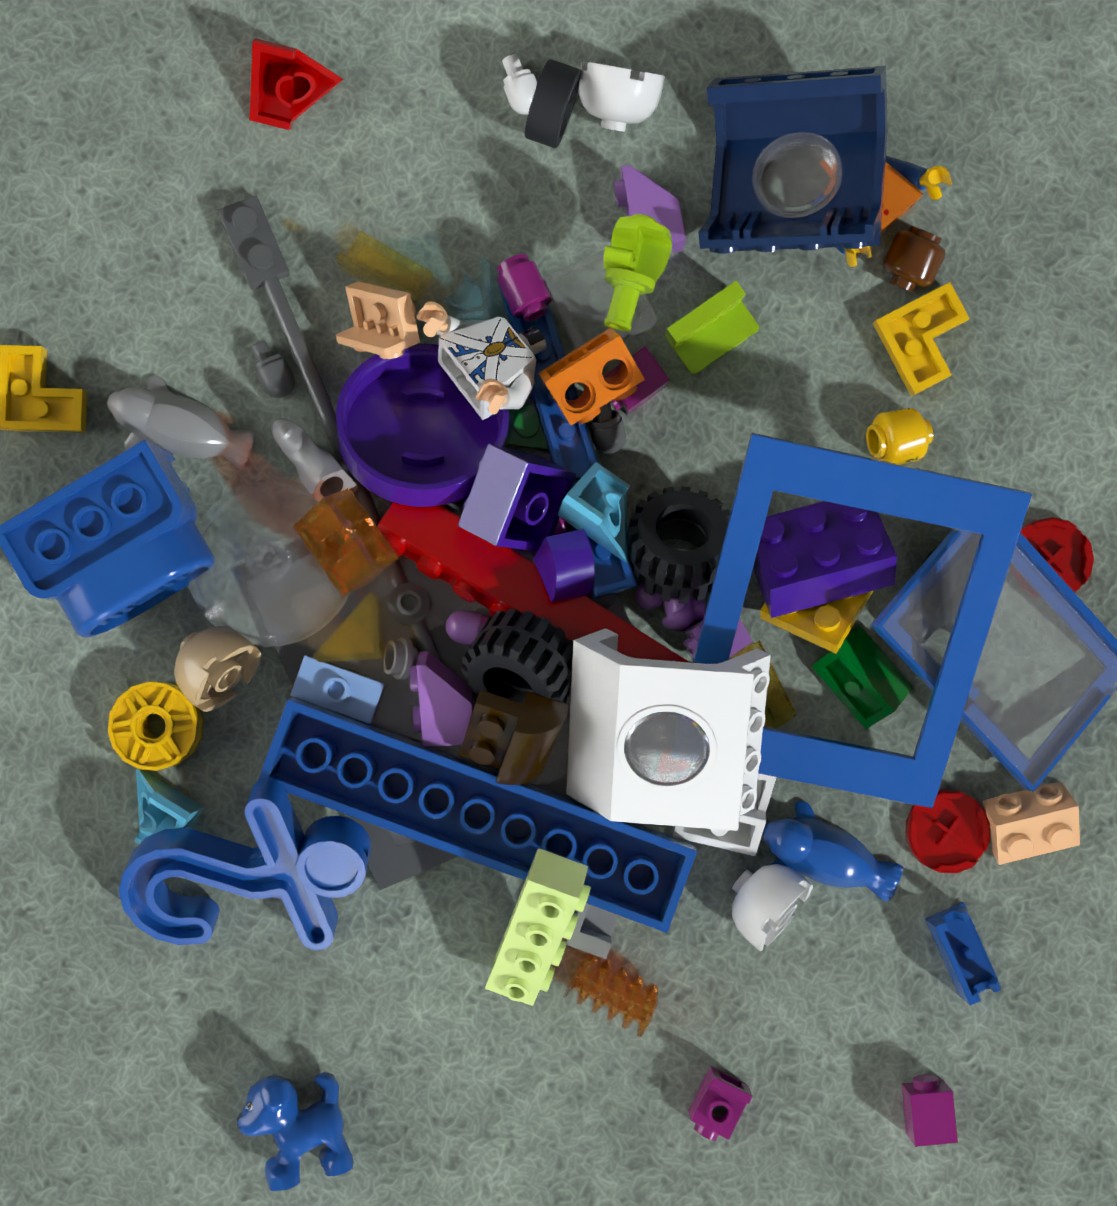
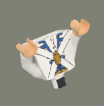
M432 301L426 302L416 318L419 321L426 322L423 327V332L426 336L434 337L436 333L440 335L438 363L482 420L492 414H497L499 409H519L523 407L534 386L536 366L534 355L546 349L545 338L541 331L534 326L517 334L505 318L496 317L489 320L458 319L447 315V312L440 304Z

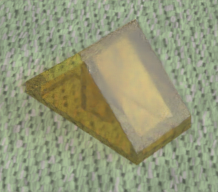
M370 592L312 657L318 662L382 659L384 656L381 598L375 593Z

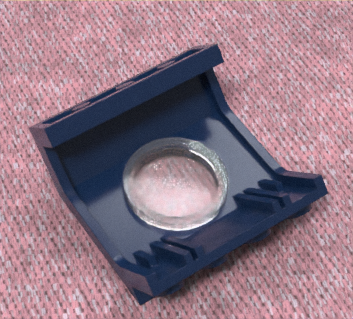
M886 66L715 78L707 87L708 105H714L716 153L710 215L698 232L700 249L710 248V252L726 254L735 251L753 250L771 252L779 249L817 250L832 247L857 249L865 246H880L888 133Z

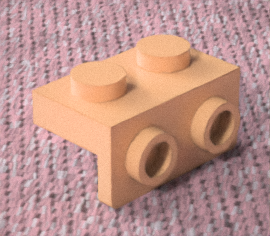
M360 281L345 286L354 327L336 334L338 344L352 347L357 352L377 354L382 359H393L402 356L405 353L404 349L420 343L415 319L416 309L410 293Z
M1062 782L1043 784L1037 787L1034 792L1022 790L982 801V807L985 809L990 822L992 851L998 865L1080 845L1079 806Z

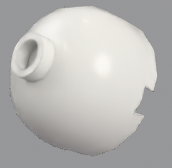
M582 61L579 96L587 112L602 119L601 128L625 132L626 123H641L649 118L657 108L665 76Z
M783 865L763 866L754 874L746 870L732 887L737 893L732 903V918L737 930L757 950L762 951L764 944L766 946L770 945L794 916L791 915L797 907L795 901L797 898H800L805 902L813 889V884L798 872Z

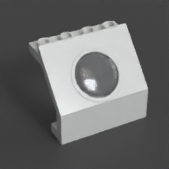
M606 628L573 640L566 794L609 821L738 831L740 815L754 809L757 800L756 789L761 762L760 752L765 724L766 695L770 681L769 667L771 654L756 648L722 663L701 664L628 657L617 651L618 634Z

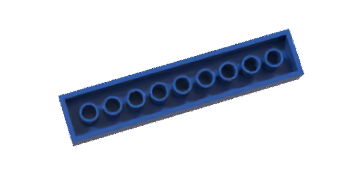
M296 697L287 700L258 781L262 779L275 780L282 784L287 793L522 880H526L538 848L588 866L584 885L591 887L587 904L665 933L669 930L697 853L695 846L690 842L638 823L609 821L579 801L530 783L521 785L495 783L498 771L430 746L423 747V744Z

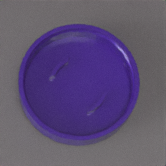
M415 344L404 349L405 353L402 356L393 359H382L379 355L375 354L359 365L348 377L337 402L336 425L338 444L347 468L369 491L386 500L402 505L416 507L439 506L456 502L469 496L479 470V462L484 456L488 444L505 448L507 445L509 410L499 409L497 414H492L482 420L438 363L439 345Z

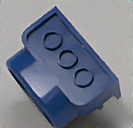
M141 441L0 525V547L24 588L37 598L56 599L75 632L81 637H93L130 621L186 588L206 574L214 565L215 557L195 524L197 509L189 495L190 489L186 482L181 481L171 462L176 460L171 452L149 441Z

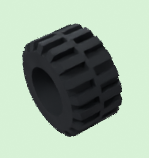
M682 486L681 491H675L673 487H667L663 489V494H659L656 491L648 494L647 501L641 500L636 505L635 513H632L629 522L627 538L628 559L636 585L644 584V592L651 596L658 593L661 595L660 600L670 602V598H678L679 603H688L689 597H694L696 601L705 599L707 591L711 592L731 514L729 510H722L723 503L717 498L710 500L707 498L708 493L699 490L698 493L691 492V487ZM681 539L690 542L697 549L678 550L668 546L663 541Z
M509 609L507 613L499 611L488 619L462 659L464 663L461 667L462 674L466 676L465 682L474 691L473 694L476 698H478L480 690L523 704L528 691L564 703L571 692L573 641L564 636L566 633L562 629L550 624L551 621L544 617H536L532 612L525 611L521 613L517 609Z

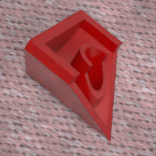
M255 38L252 42L249 120L290 130L294 120L343 79L297 48Z

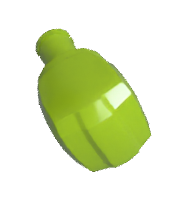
M647 214L620 217L613 228L611 246L606 245L604 250L603 269L606 271L604 280L614 288L604 324L620 331H631V324L639 295L653 293L655 284L664 272L672 250V235L668 228Z

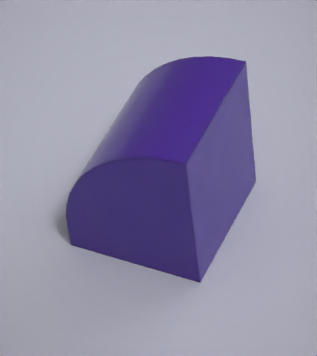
M582 529L545 537L533 560L551 602L554 603L590 595L594 585L595 567L592 549L585 530Z

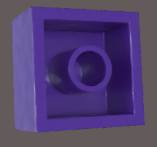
M488 444L485 454L479 462V470L470 494L464 502L463 513L458 526L495 546L538 551L545 537L553 536L560 518L558 513L562 501L571 490L577 473L536 454Z

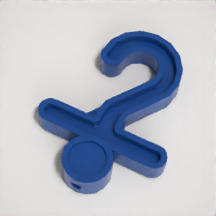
M262 779L253 785L244 811L258 847L252 848L190 828L164 829L144 838L132 852L123 872L119 887L123 910L137 928L157 940L176 945L203 944L211 938L220 912L219 906L214 900L205 896L186 897L178 895L170 890L163 881L169 877H182L250 899L275 897L283 900L303 945L309 949L323 950L332 944L338 921V913L332 898L344 897L354 893L363 884L371 852L370 836L363 826L353 819L342 816H326L316 820L306 829L304 835L282 784L272 779Z

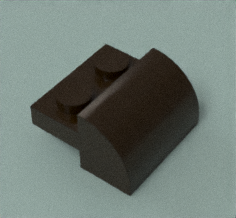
M480 690L459 755L472 759L478 764L500 769L495 783L504 785L528 783L537 778L545 769L567 715L569 705L528 691L523 704Z

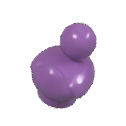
M644 584L639 585L635 592L637 604L645 610L657 609L664 603L665 618L662 619L661 623L669 630L680 632L690 627L693 620L704 619V599L696 601L694 597H689L688 603H679L678 598H670V602L660 600L661 595L658 593L651 596L644 592Z

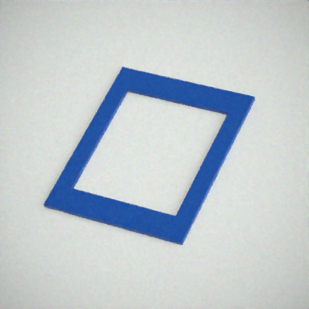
M751 433L692 663L718 664L729 660L773 490L981 534L913 756L766 726L763 727L760 752L761 762L758 774L933 808L1032 494L1018 489ZM679 713L669 752L670 756L704 763L710 748L708 737L696 721Z

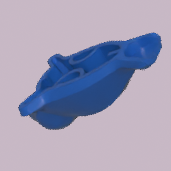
M799 801L796 803V818L787 817L770 821L765 825L762 833L763 839L770 851L779 858L770 865L787 866L816 882L828 886L841 888L866 886L883 901H889L895 894L897 884L902 877L903 866L898 863L877 861L865 845L856 837L838 827L817 819L807 802Z

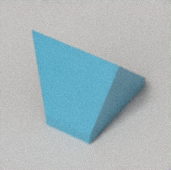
M595 462L566 494L558 516L576 529H584L589 538L628 564L627 491L630 485Z
M136 768L140 833L136 836L134 842L140 844L144 838L164 829H191L204 807L148 772Z

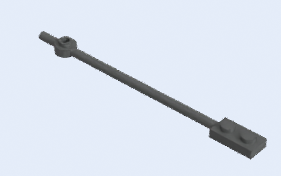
M256 195L217 209L250 289L253 290L263 286L339 464L358 486V489L351 493L393 589L387 601L388 613L396 623L402 626H409L419 651H429L438 660H441L424 620L430 608L429 596L420 585L407 581L398 557L389 553L381 546L380 540L376 538L381 518L371 494L352 475L343 461L338 444L336 412L279 282L280 279L290 276L289 269L259 199ZM406 596L413 597L417 602V607L412 611H406L401 607L400 602Z

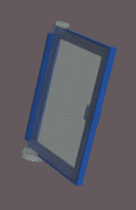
M952 528L953 530L870 625L932 691L981 538V534ZM1020 533L960 721L1026 790L1034 792L1113 694L1117 696V639Z

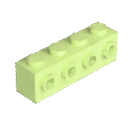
M538 848L496 953L485 989L504 995L513 1001L523 1002L531 1006L534 1005L540 990L548 991L555 972V967L550 965L559 966L567 944L562 938L571 939L579 916L574 913V910L583 912L591 887L584 885L588 866Z

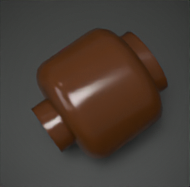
M911 226L909 231L898 232L882 264L885 271L892 274L889 283L909 292H913L916 285L920 287L931 286L946 255L945 249L940 245L942 238L914 226Z

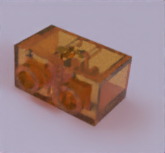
M350 488L324 497L293 525L305 546L312 552L326 572L330 582L338 589L342 597L368 585L398 559L396 553Z

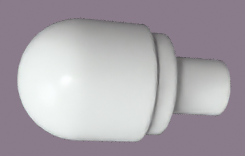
M512 54L502 60L508 75L503 80V88L512 109L519 114L528 115L537 81L534 74H531L530 69L522 68L518 55Z

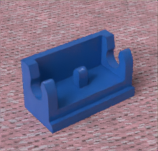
M964 902L925 918L956 991L965 1002L971 1006L981 1001L980 992L987 989H992L993 992L1001 990L998 978Z

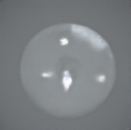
M264 479L244 484L217 500L207 510L197 525L215 557V562L209 570L202 567L193 573H187L193 598L201 612L214 626L231 628L256 646H283L312 636L324 628L338 614L350 594L357 566L356 548L351 530L337 508L333 511H328L308 492L302 483L285 479Z

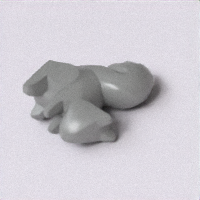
M284 418L274 421L272 433L275 441L296 466L301 483L328 511H333L336 508V499L345 492L354 493L358 489L357 484L350 478L332 454L314 444L308 434L296 423Z

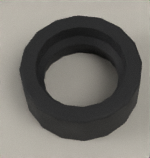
M552 59L547 61L538 80L525 126L526 139L552 148L559 146L576 101L581 69Z

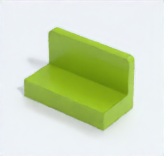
M737 280L666 329L664 337L692 375L699 373L759 330V325L742 302L746 293Z

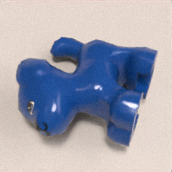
M323 1072L315 1076L314 1081L323 1091L322 1100L302 1110L298 1107L297 1090L290 1079L272 1075L262 1078L250 1087L245 1106L237 1117V1127L246 1136L254 1137L272 1134L279 1150L277 1156L268 1159L265 1165V1176L271 1191L288 1190L297 1186L300 1183L299 1169L301 1156L323 1143L325 1146L320 1151L319 1159L321 1167L324 1168L325 1175L338 1176L353 1169V1157L342 1134L344 1123L338 1104L339 1084L334 1074Z

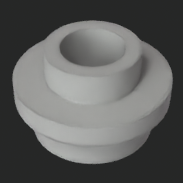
M400 637L397 641L390 640L387 643L383 656V666L386 674L394 675L398 680L407 679L410 674V666L417 665L418 651L416 647H413L410 638Z

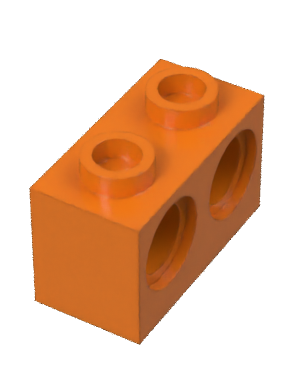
M609 328L538 373L570 425L576 422L583 424L592 420L601 412L600 407L613 399L620 401L629 397L637 390L636 385L645 380L622 338L612 328ZM619 359L621 362L619 372L610 378L603 377L602 370L604 365L610 360ZM577 382L584 383V392L578 399H565V392L571 384Z

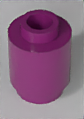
M518 254L498 265L497 272L499 276L497 282L514 318H524L525 321H533L543 316L548 311L547 306L551 303L552 297L536 263L530 261L526 254Z

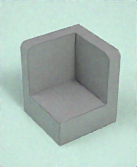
M586 903L583 912L575 910V914L579 915L571 939H566V945L607 959L612 945L611 935L618 915Z

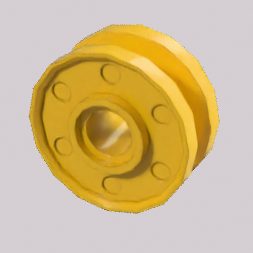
M145 682L130 687L117 698L109 713L107 731L112 748L124 762L137 769L158 771L181 764L196 751L203 738L204 718L202 711L187 700L175 683ZM154 714L160 715L165 721V731L160 737L154 736L149 731L148 723Z

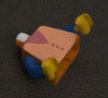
M830 154L819 164L833 181L821 196L820 200L822 203L830 196L838 179V166ZM886 155L881 233L918 202L923 196L921 190L926 189L932 200L940 199L942 197L941 189L936 184L945 183L948 186L952 185L948 169L944 166H934L927 169ZM871 246L857 249L835 247L838 251L845 254L846 263L849 267L857 266L856 255L858 253H864L868 258L872 257Z

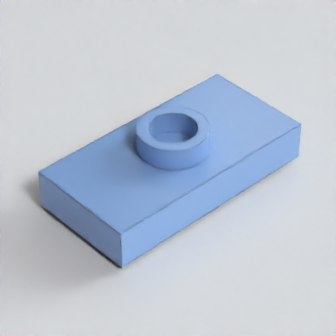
M304 655L290 696L371 724L386 683Z

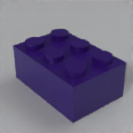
M822 501L766 516L753 570L770 616L773 618L895 585L897 554L878 512Z

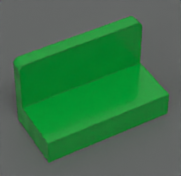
M857 625L848 633L837 654L828 651L811 666L865 729L894 713L912 690L910 682L860 625Z

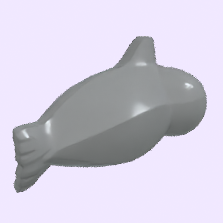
M159 376L149 377L147 390L128 387L112 393L108 398V408L116 421L131 431V434L125 441L128 449L146 440L172 454L182 457L209 458L223 456L238 468H244L250 456L249 450L255 442L256 432L252 430H231L220 416L207 406L171 393L163 379Z

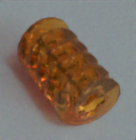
M588 953L576 967L565 990L564 998L575 989L578 991L577 1005L581 1006L590 997L593 999L592 1013L596 1014L605 1005L608 1007L607 1021L611 1022L621 1013L623 1015L621 1028L626 1030L636 1021L638 1022L637 1037H642L652 1020L658 1004L657 984L650 983L642 990V976L635 975L627 982V968L620 967L612 975L613 962L610 959H605L597 967L598 956Z

